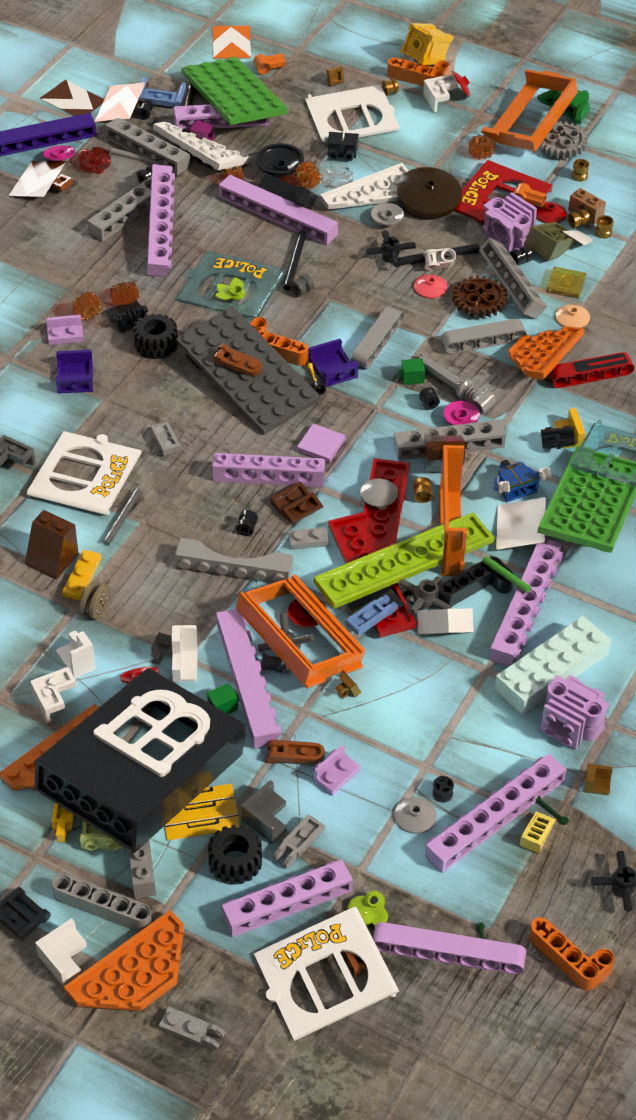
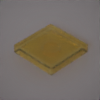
M554 266L546 293L579 299L587 273Z

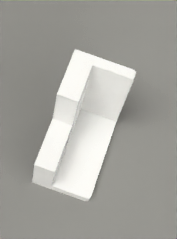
M453 74L424 80L423 96L433 112H437L438 102L449 100L450 95L448 92L458 88V82Z
M472 609L417 611L418 634L473 632Z
M173 625V682H196L198 664L196 625Z
M76 630L70 632V643L58 648L56 651L64 665L69 667L74 679L96 669L93 644L84 631L77 633Z
M69 667L30 681L32 695L47 724L51 723V713L65 708L64 701L59 693L76 686V681Z
M71 918L35 942L38 957L63 987L82 974L81 969L71 957L87 947V942L76 930L75 921Z

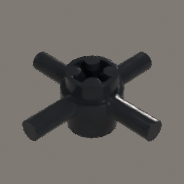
M383 230L381 233L384 240L381 247L367 248L366 255L382 253V259L385 262L393 263L394 267H399L400 262L398 258L401 250L414 249L416 244L415 242L399 244L397 238L390 237L388 231Z
M618 851L616 853L618 868L614 871L612 877H591V885H612L613 893L623 899L624 911L629 912L633 910L631 895L636 888V872L633 868L626 865L625 852Z

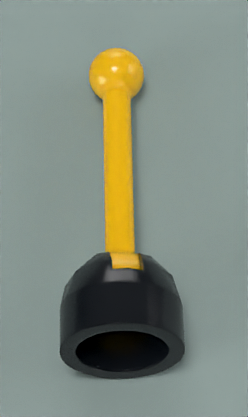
M308 363L307 369L310 370L314 380L311 387L321 396L326 392V386L321 380H317L313 370L314 365Z

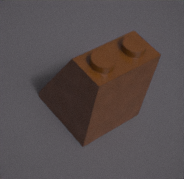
M424 435V472H441L443 445L464 446V465L465 440L461 435Z
M43 510L32 522L25 565L57 580L79 555L75 524Z

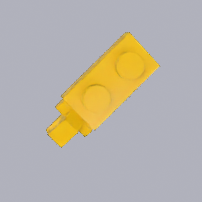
M54 802L51 821L52 829L56 831L57 842H66L67 831H72L74 827L75 815Z

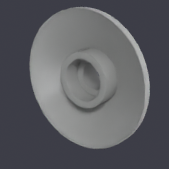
M381 203L372 209L371 217L380 225L391 226L403 220L404 212L396 204Z
M410 797L402 800L397 805L394 817L397 825L402 830L412 834H421L434 826L437 813L434 806L426 799Z

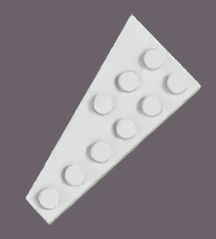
M403 163L397 164L320 194V200L327 209L397 202L398 182L409 170Z

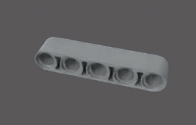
M387 306L353 351L351 362L356 361L358 366L368 369L401 325L404 312Z
M511 319L446 331L441 335V341L446 352L454 354L515 343L522 336L527 335V332L520 319Z
M59 874L52 881L54 897L61 903L138 932L152 923L151 909L144 903L66 874Z

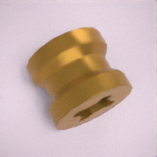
M391 78L390 81L383 80L381 82L386 96L390 95V93H398L399 87L395 78Z

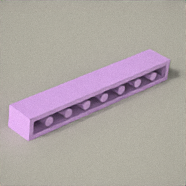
M229 175L219 184V198L297 233L300 230H304L307 233L306 237L324 245H328L338 235L337 221L244 180Z
M237 609L217 612V627L254 749L267 747L270 740H278V736L281 735V728L279 723L276 724L274 720L276 719L275 709L270 707L271 697L269 691H265V677L260 675V661L255 659L257 654L255 646L250 644L252 642L250 630L245 628L247 627V621Z

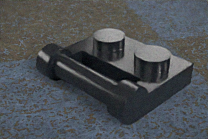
M17 887L0 902V922L18 938L23 940L41 923L48 921L51 913L47 909H42L25 894V890ZM20 901L21 903H23L29 910H31L35 914V916L31 917L25 910H23L15 902Z

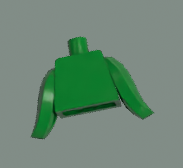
M549 90L538 95L537 99L542 104L553 106L562 92ZM578 90V93L563 112L564 115L575 120L577 124H581L590 110L588 91Z

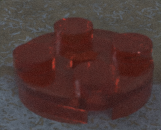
M92 147V150L89 151L84 149L79 154L80 168L95 172L96 174L103 173L111 164L109 151L102 147Z

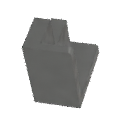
M5 435L0 438V466L8 458L22 465L25 463L35 464L33 448Z
M268 781L241 805L242 820L271 844L287 831V826L275 817L286 806V801L274 792V782Z

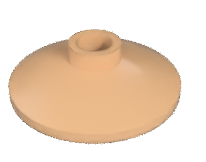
M569 304L560 307L556 311L555 318L563 327L583 328L589 323L590 315L585 308Z

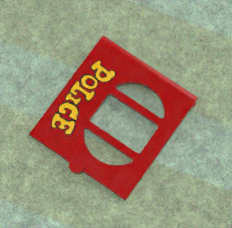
M487 160L462 189L461 202L455 212L485 223L483 204L490 201L487 198L493 190L500 188L514 193L516 189L503 184V182L526 183L532 190L544 194L551 192L553 185Z

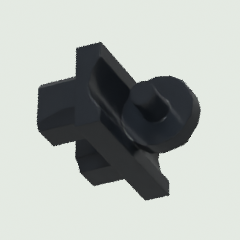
M563 426V428L554 429L546 427L541 429L542 448L556 447L561 449L562 446H574V427Z

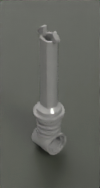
M420 353L421 357L419 359H423L425 370L456 390L459 399H465L474 404L480 414L486 412L496 403L495 396L489 390H481L470 379H460L427 357V353Z

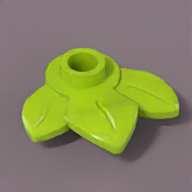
M234 277L230 285L217 284L218 293L215 294V297L221 300H241L246 295L243 289L244 283Z
M370 891L365 896H356L351 899L347 906V909L357 907L366 926L371 923L374 926L380 922L387 923L388 913L384 908L385 897L379 891ZM377 898L378 902L376 904H371V899Z

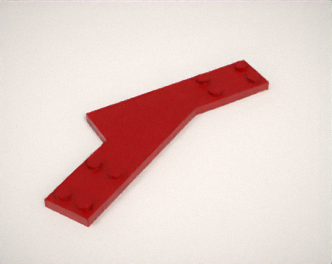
M373 459L369 480H388L398 490L396 500L388 505L386 509L379 510L377 507L365 502L363 512L328 521L329 530L345 564L396 544L410 469L409 462ZM398 583L389 587L405 605L374 625L379 638L416 628L417 623L413 615L408 612L410 608Z

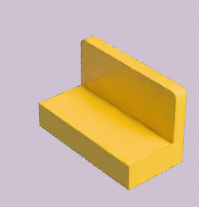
M571 408L568 412V419L554 421L555 428H563V426L574 427L575 445L562 446L564 449L584 446L586 433L577 409Z

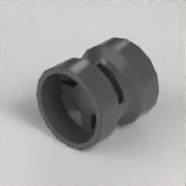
M304 274L300 276L299 280L292 281L290 287L292 292L300 297L305 294V291L312 290L314 283L309 275Z

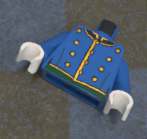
M504 460L499 465L498 476L494 481V491L499 494L502 493L506 503L538 493L539 480L544 481L546 477H552L550 468L544 467L539 471H535L527 467L523 462L511 465L508 460Z

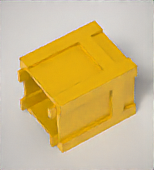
M410 23L408 35L400 52L418 60V63L422 65H435L438 61L445 60L448 47L454 36L438 30L433 24Z

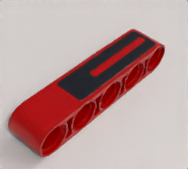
M626 352L557 364L548 376L555 388H563L626 376L634 371L635 366Z

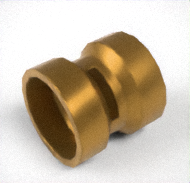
M585 159L575 160L572 178L579 182L587 180L589 162Z
M586 209L568 214V223L572 229L590 223V216Z
M607 215L598 217L595 233L599 238L606 239L611 237L614 223L612 217Z
M426 477L417 478L413 482L415 490L414 499L419 503H427L433 498L432 482Z

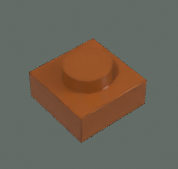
M60 174L56 177L51 188L63 192L73 184V180L71 177Z

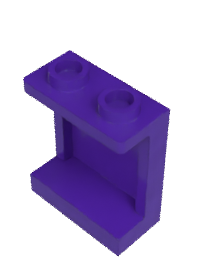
M341 339L309 348V362L314 365V370L326 387L358 378V364L356 361L351 362L342 349Z
M92 350L57 351V393L93 392Z

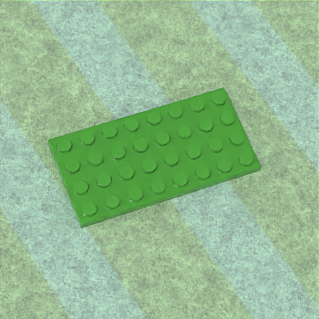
M230 57L226 60L219 59L209 63L202 62L199 65H187V67L181 68V73L230 125L288 114V107L237 57Z
M577 446L538 526L537 533L612 553L636 497V462Z

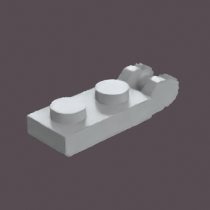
M308 814L282 841V844L275 851L272 858L279 861L288 850L291 853L284 860L283 866L286 868L291 867L297 857L299 858L323 833L325 825Z
M168 1007L159 1024L161 1031L197 1046L202 1045L210 1048L211 1050H217L220 1044L218 1041L206 1036L207 1033L217 1038H223L226 1033L224 1029L214 1024L210 1025L206 1021Z

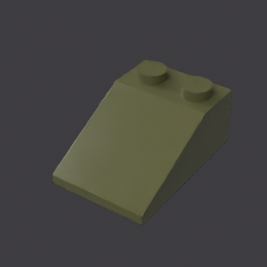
M557 222L531 226L524 245L529 246L532 252L540 254L541 258L550 261L560 257L578 241L563 232L570 230Z

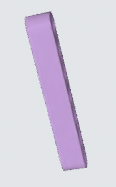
M384 922L375 925L373 940L379 952L509 974H521L524 972L527 951L521 945Z

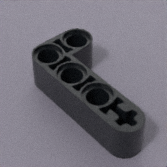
M263 173L257 186L309 210H312L318 197L315 193L304 187L295 186L266 173Z
M494 556L489 557L496 563L504 567L506 570L514 574L499 558ZM481 561L439 586L438 599L450 606H454L489 585L499 593H510L513 583Z

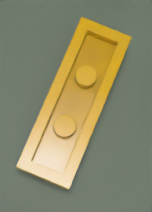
M87 550L82 551L62 591L63 597L81 601L83 592L90 583L102 559L100 553Z

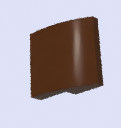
M301 481L270 499L276 510L291 524H295L323 508L313 492L309 493Z

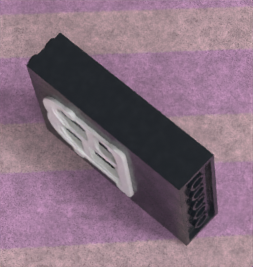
M147 668L36 759L34 790L135 853L243 754L247 725L182 688L175 682ZM150 703L168 715L158 721L142 712L141 709ZM131 717H135L152 727L150 731L134 744H129L113 734ZM175 719L196 730L181 743L162 733V730ZM152 739H156L173 749V751L162 761H157L142 752L141 749Z

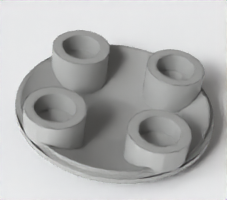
M372 479L361 487V500L377 507L379 510H384L396 500L398 490L388 480Z

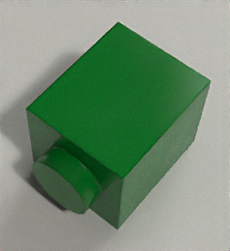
M422 358L401 360L398 375L399 378H402L403 385L424 383L425 368Z
M229 683L207 692V702L227 714L238 710L240 698L238 692L233 690Z

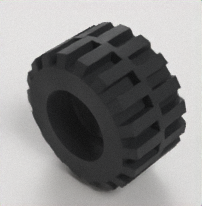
M162 314L145 315L144 318L138 319V322L134 324V344L140 355L157 359L158 357L164 358L166 355L169 356L171 352L176 350L178 346L177 324L169 316H163Z
M231 825V828L225 826L222 827V831L217 830L215 836H211L210 843H208V861L211 873H214V877L217 879L221 878V882L226 883L230 881L232 885H235V882L243 884L244 880L248 882L252 880V875L256 876L258 869L261 870L262 843L259 840V836L256 833L253 834L252 829L248 828L246 830L245 826L242 825L240 827ZM231 851H240L245 853V855L240 858H229L225 856L227 853Z

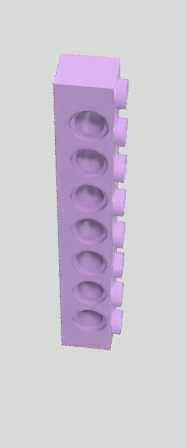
M152 165L146 275L167 277V270H171V260H168V257L172 255V247H169V245H172V235L169 233L173 230V222H170V220H173V210H170V208L174 205V197H171V195H174V185L171 184L175 180L172 166Z
M546 538L545 542L537 543L521 579L532 588L529 593H526L519 587L517 588L491 646L490 661L511 666L515 660H519L522 651L520 647L526 644L528 635H526L527 631L531 632L534 624L533 617L537 618L540 610L539 603L543 604L546 596L545 590H549L552 579L550 578L555 576L558 565L556 564L562 560L564 553L561 551L562 543Z
M550 754L543 758H538L529 769L522 770L518 777L507 781L498 792L494 791L491 793L487 800L483 803L479 802L471 812L463 814L452 826L449 825L444 828L442 833L436 838L432 837L426 843L425 857L442 873L535 804L538 796L543 798L563 783L567 769Z

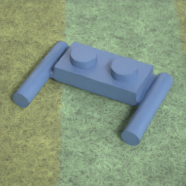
M142 77L140 83H145L138 101L148 99L155 105L173 107L174 104L176 106L181 105L187 87L185 82L181 83L179 91L176 93L145 89L148 78Z

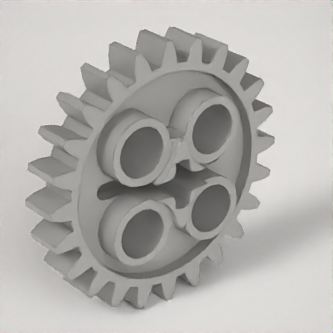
M559 121V124L556 123L539 146L540 151H545V154L550 153V157L556 155L557 159L559 156H562L563 159H565V156L571 158V155L577 157V154L581 155L582 151H585V148H587V133L583 132L584 129H579V125L574 127V123L568 125L567 121L565 124Z

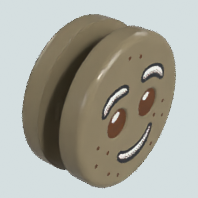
M97 581L90 582L84 590L80 601V613L92 617V619H99L108 605L110 587L105 584L101 585Z

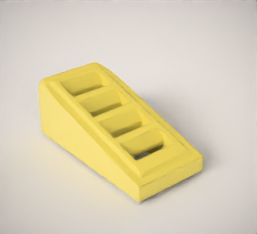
M536 811L521 836L519 846L540 853L556 819ZM539 819V820H542V821H544V822H547L548 825L545 824V823H542V822H540V821H537V820ZM535 824L544 827L545 830L535 826Z

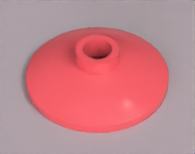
M433 274L420 276L414 282L415 292L424 298L430 299L443 296L448 287L447 282L442 277Z

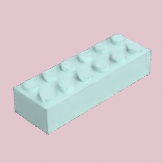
M582 616L496 675L495 691L523 715L546 699L548 686L556 675L565 680L569 675L577 677L607 656L611 639Z

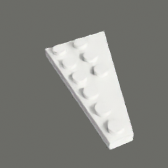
M160 122L153 125V130L158 132L160 136L166 137L170 142L179 145L181 149L190 152L192 156L198 157L202 162L213 166L215 170L221 171L222 169L252 163L253 157H243L236 150H226L224 145L206 138H202V140L196 138V134L182 132V128L170 123Z

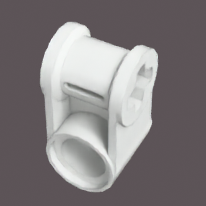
M451 248L425 250L423 252L426 261L425 270L452 267L456 258V252ZM444 256L451 257V260H446Z

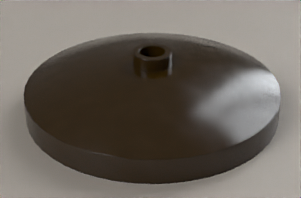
M419 167L412 169L400 178L397 185V198L400 204L410 213L420 217L440 218L454 212L461 202L462 189L457 179L450 173L438 168Z

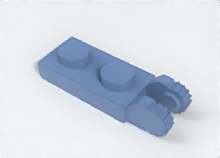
M384 595L377 600H373L347 618L345 625L357 636H360L394 613L398 608V604L392 602L383 607L390 601V597Z

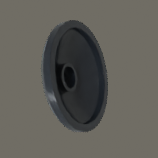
M276 143L263 147L257 153L256 164L266 174L283 177L294 174L301 169L304 164V155L300 149L293 145Z

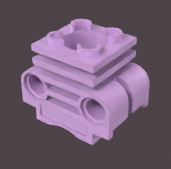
M512 192L509 196L505 197V200L496 197L483 205L485 209V225L482 229L484 230L485 238H491L502 243L508 252L514 249L519 250L521 247L526 246L524 242L530 227L536 225V207Z
M556 675L548 686L540 731L574 750L577 749L578 744H581L582 739L587 741L596 740L605 729L604 719L610 706L609 703L604 701L605 693L584 685L572 675H569L566 680Z

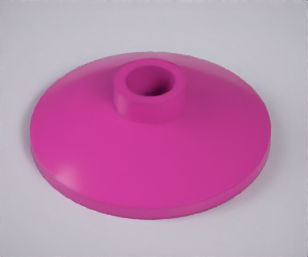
M66 145L54 146L46 149L43 152V156L48 160L65 161L75 154V149Z
M467 401L452 402L444 409V418L450 425L478 422L480 417L478 408Z

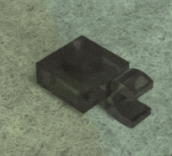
M158 633L151 646V656L154 657L151 663L160 665L164 655L171 656L172 636Z

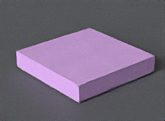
M313 424L297 446V451L314 458L325 459V462L330 463L346 440V435Z

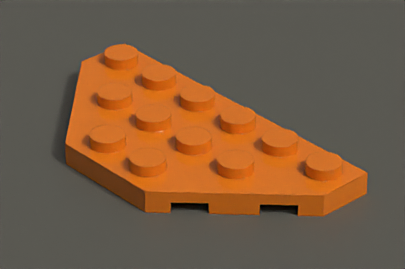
M566 326L561 327V330L556 332L552 330L539 332V335L533 337L524 335L508 350L509 358L527 377H532L536 380L544 379L584 335V328Z
M93 704L0 772V779L11 790L21 791V788H33V791H35L36 759L99 707Z
M171 910L167 911L64 986L65 993L78 1007L142 1011L177 985L184 935L183 922Z

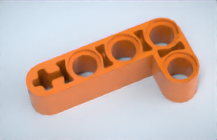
M394 57L388 60L387 75L390 78L424 87V80L449 75L450 64L448 61L440 60L434 67Z
M256 317L251 321L250 324L288 363L297 366H303L308 363L307 344L267 332V320L263 317Z
M538 917L531 922L529 939L532 944L581 989L586 991L594 989L612 973L615 956L609 949H599L592 956L588 957L547 919Z

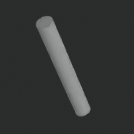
M111 148L110 151L114 155L152 163L150 159L140 154Z

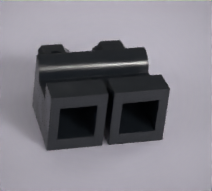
M329 132L328 156L330 159L336 160L338 157H344L346 161H352L353 158H356L359 134L345 133L343 140V132Z

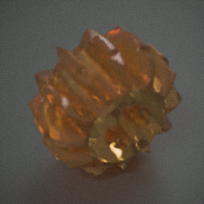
M479 134L473 136L468 145L469 154L473 155V158L478 157L485 160L487 157L491 158L495 151L494 139H491V136H485V134L483 136Z
M312 161L300 163L295 169L296 173L294 174L297 177L296 181H299L300 186L306 189L316 187L321 182L320 177L322 176L319 173L320 169Z
M135 282L117 283V285H113L110 289V297L114 305H127L139 298V290Z
M87 291L85 294L81 293V296L75 297L76 301L72 303L73 312L75 315H81V320L85 319L88 321L90 318L94 319V316L99 315V311L102 310V301L94 292L89 293Z

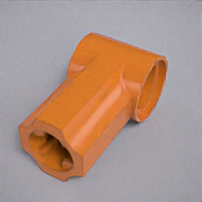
M283 53L270 56L258 54L253 59V63L260 74H266L271 69L284 67L286 63Z
M526 183L518 184L514 191L515 195L521 197L526 202L542 208L547 198V194L532 190Z

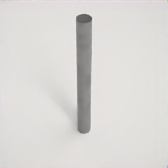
M136 488L103 540L105 545L109 546L140 497L142 493L140 489Z

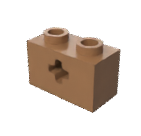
M579 188L570 195L568 211L577 213L579 210L586 209L590 216V223L595 225L598 217L605 213L606 202Z

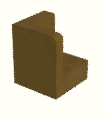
M588 763L584 792L609 795L613 767Z

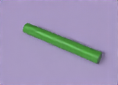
M488 556L482 559L484 564L526 593L530 592L532 588L530 585Z

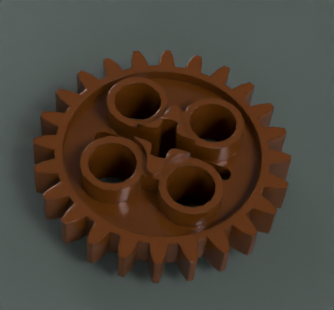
M476 275V278L473 279L469 276V280L463 278V282L459 281L458 285H455L452 301L454 306H458L457 310H462V314L469 313L468 317L473 314L475 318L478 315H481L482 319H484L485 315L491 318V314L496 316L497 311L502 312V308H506L508 292H506L505 287H502V283L497 284L498 280L491 281L492 277L485 279V276L479 278Z

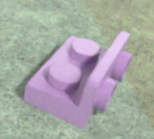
M81 315L46 319L49 345L84 341Z
M341 745L337 750H332L327 759L315 766L314 782L333 796L360 771V765L345 755V747Z

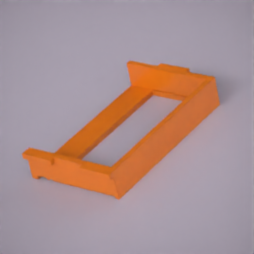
M526 69V83L493 128H482L481 133L484 134L485 142L489 143L491 141L536 152L578 93L576 78L561 76L560 73L545 70L539 72ZM539 88L562 92L532 136L508 132Z
M443 445L440 482V525L444 524V547L441 576H456L464 571L467 528H449L450 521L461 517L460 490L464 446Z
M296 574L292 575L291 578L245 593L240 592L236 604L237 611L306 688L324 683L326 678L345 671L348 674L363 668L361 662L365 649ZM291 593L345 653L313 665L263 610L259 603Z

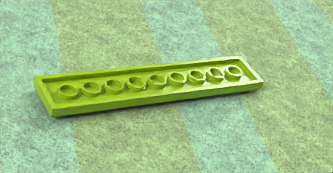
M474 512L449 522V528H467L465 554L494 542L495 537ZM444 524L314 577L313 582L332 608L335 609L398 583L401 579L410 578L441 565L444 547Z

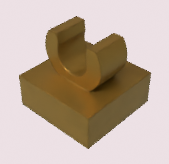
M338 66L326 70L328 85L332 86L345 82L343 67Z
M345 671L338 676L342 683L337 685L335 689L343 699L350 692L355 698L361 693L357 684Z

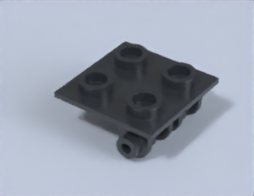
M134 299L106 309L105 312L121 332L135 327L134 324L138 322V319L144 318L147 315L148 308L147 306L140 305Z

